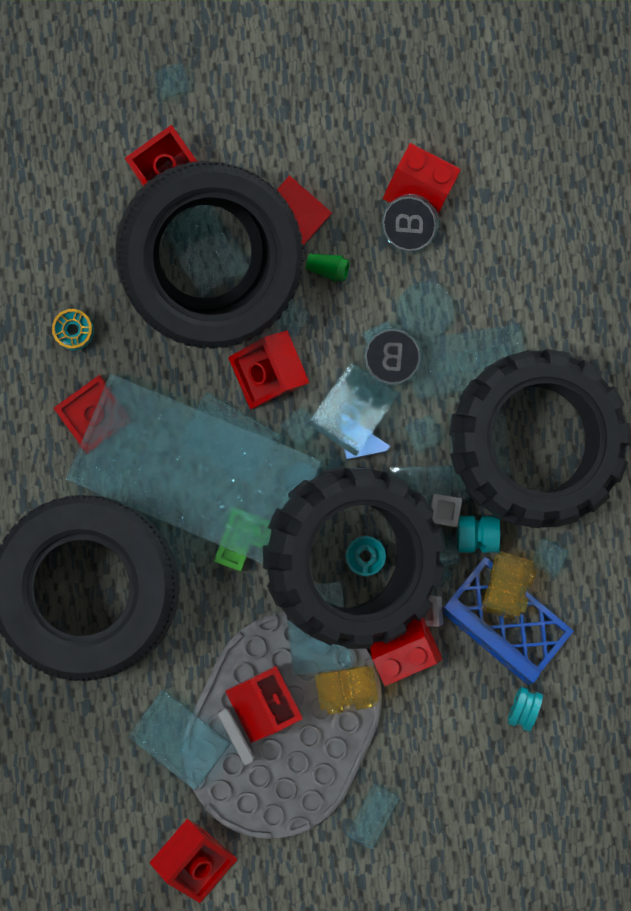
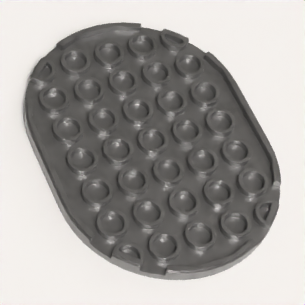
M284 612L268 615L254 621L228 642L217 659L191 715L184 741V760L187 777L192 790L208 813L233 831L255 838L271 839L301 834L321 823L335 811L346 796L374 736L381 714L382 695L380 678L367 649H347L344 646L335 644L330 646L301 631L287 620V615ZM278 665L303 715V719L272 735L251 743L225 690ZM325 670L332 671L331 673L325 675ZM338 673H348L346 687L344 678ZM343 691L339 713L336 719V727L334 729L332 728L331 723L333 720L337 696ZM226 707H230L255 755L254 761L245 766L217 714L218 711Z

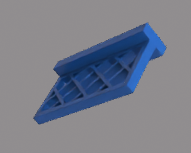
M486 556L442 607L443 614L526 685L533 684L541 671L574 632ZM484 566L494 573L495 585L480 586L479 572ZM499 578L503 580L506 584H500ZM475 579V586H469ZM511 587L516 591L517 603L502 604L500 588ZM496 588L497 605L482 606L480 590ZM476 590L477 606L466 607L458 600L464 591ZM521 597H523L527 601V603H522ZM533 606L538 610L539 622L524 623L523 607ZM518 607L519 624L504 625L503 608ZM498 609L499 625H487L483 620L482 610ZM478 610V616L472 611ZM544 616L550 621L544 622ZM545 625H556L564 633L558 641L546 642ZM540 626L541 642L526 644L525 627ZM520 627L521 644L511 645L506 641L505 629ZM493 629H500V635ZM549 645H554V646L549 650V652H547V646H549ZM542 646L543 659L537 666L528 659L527 647ZM516 648H522V653H520Z

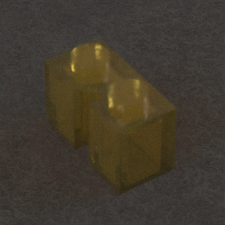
M502 551L496 554L481 611L511 620L520 617V614L524 615L529 600L525 597L528 586H532L536 570L532 569L534 561Z
M373 665L315 674L320 710L326 709L327 714L344 712V706L354 704L356 710L372 708L373 702L378 701Z

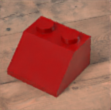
M172 124L124 158L142 187L149 180L154 179L153 177L169 168L197 162Z
M409 143L382 199L390 204L399 198L413 197L420 199L430 207L436 220L461 169Z
M287 330L265 336L228 357L250 410L294 392L310 383Z
M424 617L420 622L415 619L405 626L407 629L406 634L387 644L382 641L375 642L370 647L373 662L384 686L429 668L443 659Z
M187 818L149 863L167 884L201 903L238 859L207 831Z

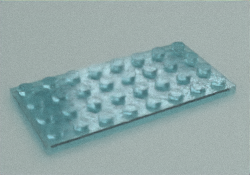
M110 373L66 480L263 563V546L268 545L271 535V529L267 527L276 508L282 509L290 499L288 493L303 480L310 481L316 478L323 462Z

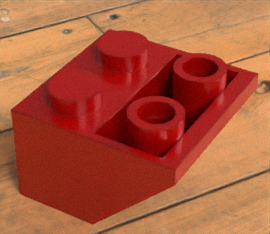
M278 665L225 690L251 743L272 735L303 719V715Z

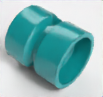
M459 516L457 552L474 553L479 548L482 553H499L500 519L493 516H482L480 520H477L475 516Z

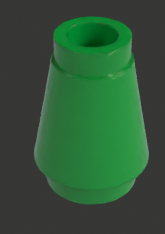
M310 253L306 262V270L335 283H338V281L345 282L350 268V260L344 259L343 255Z

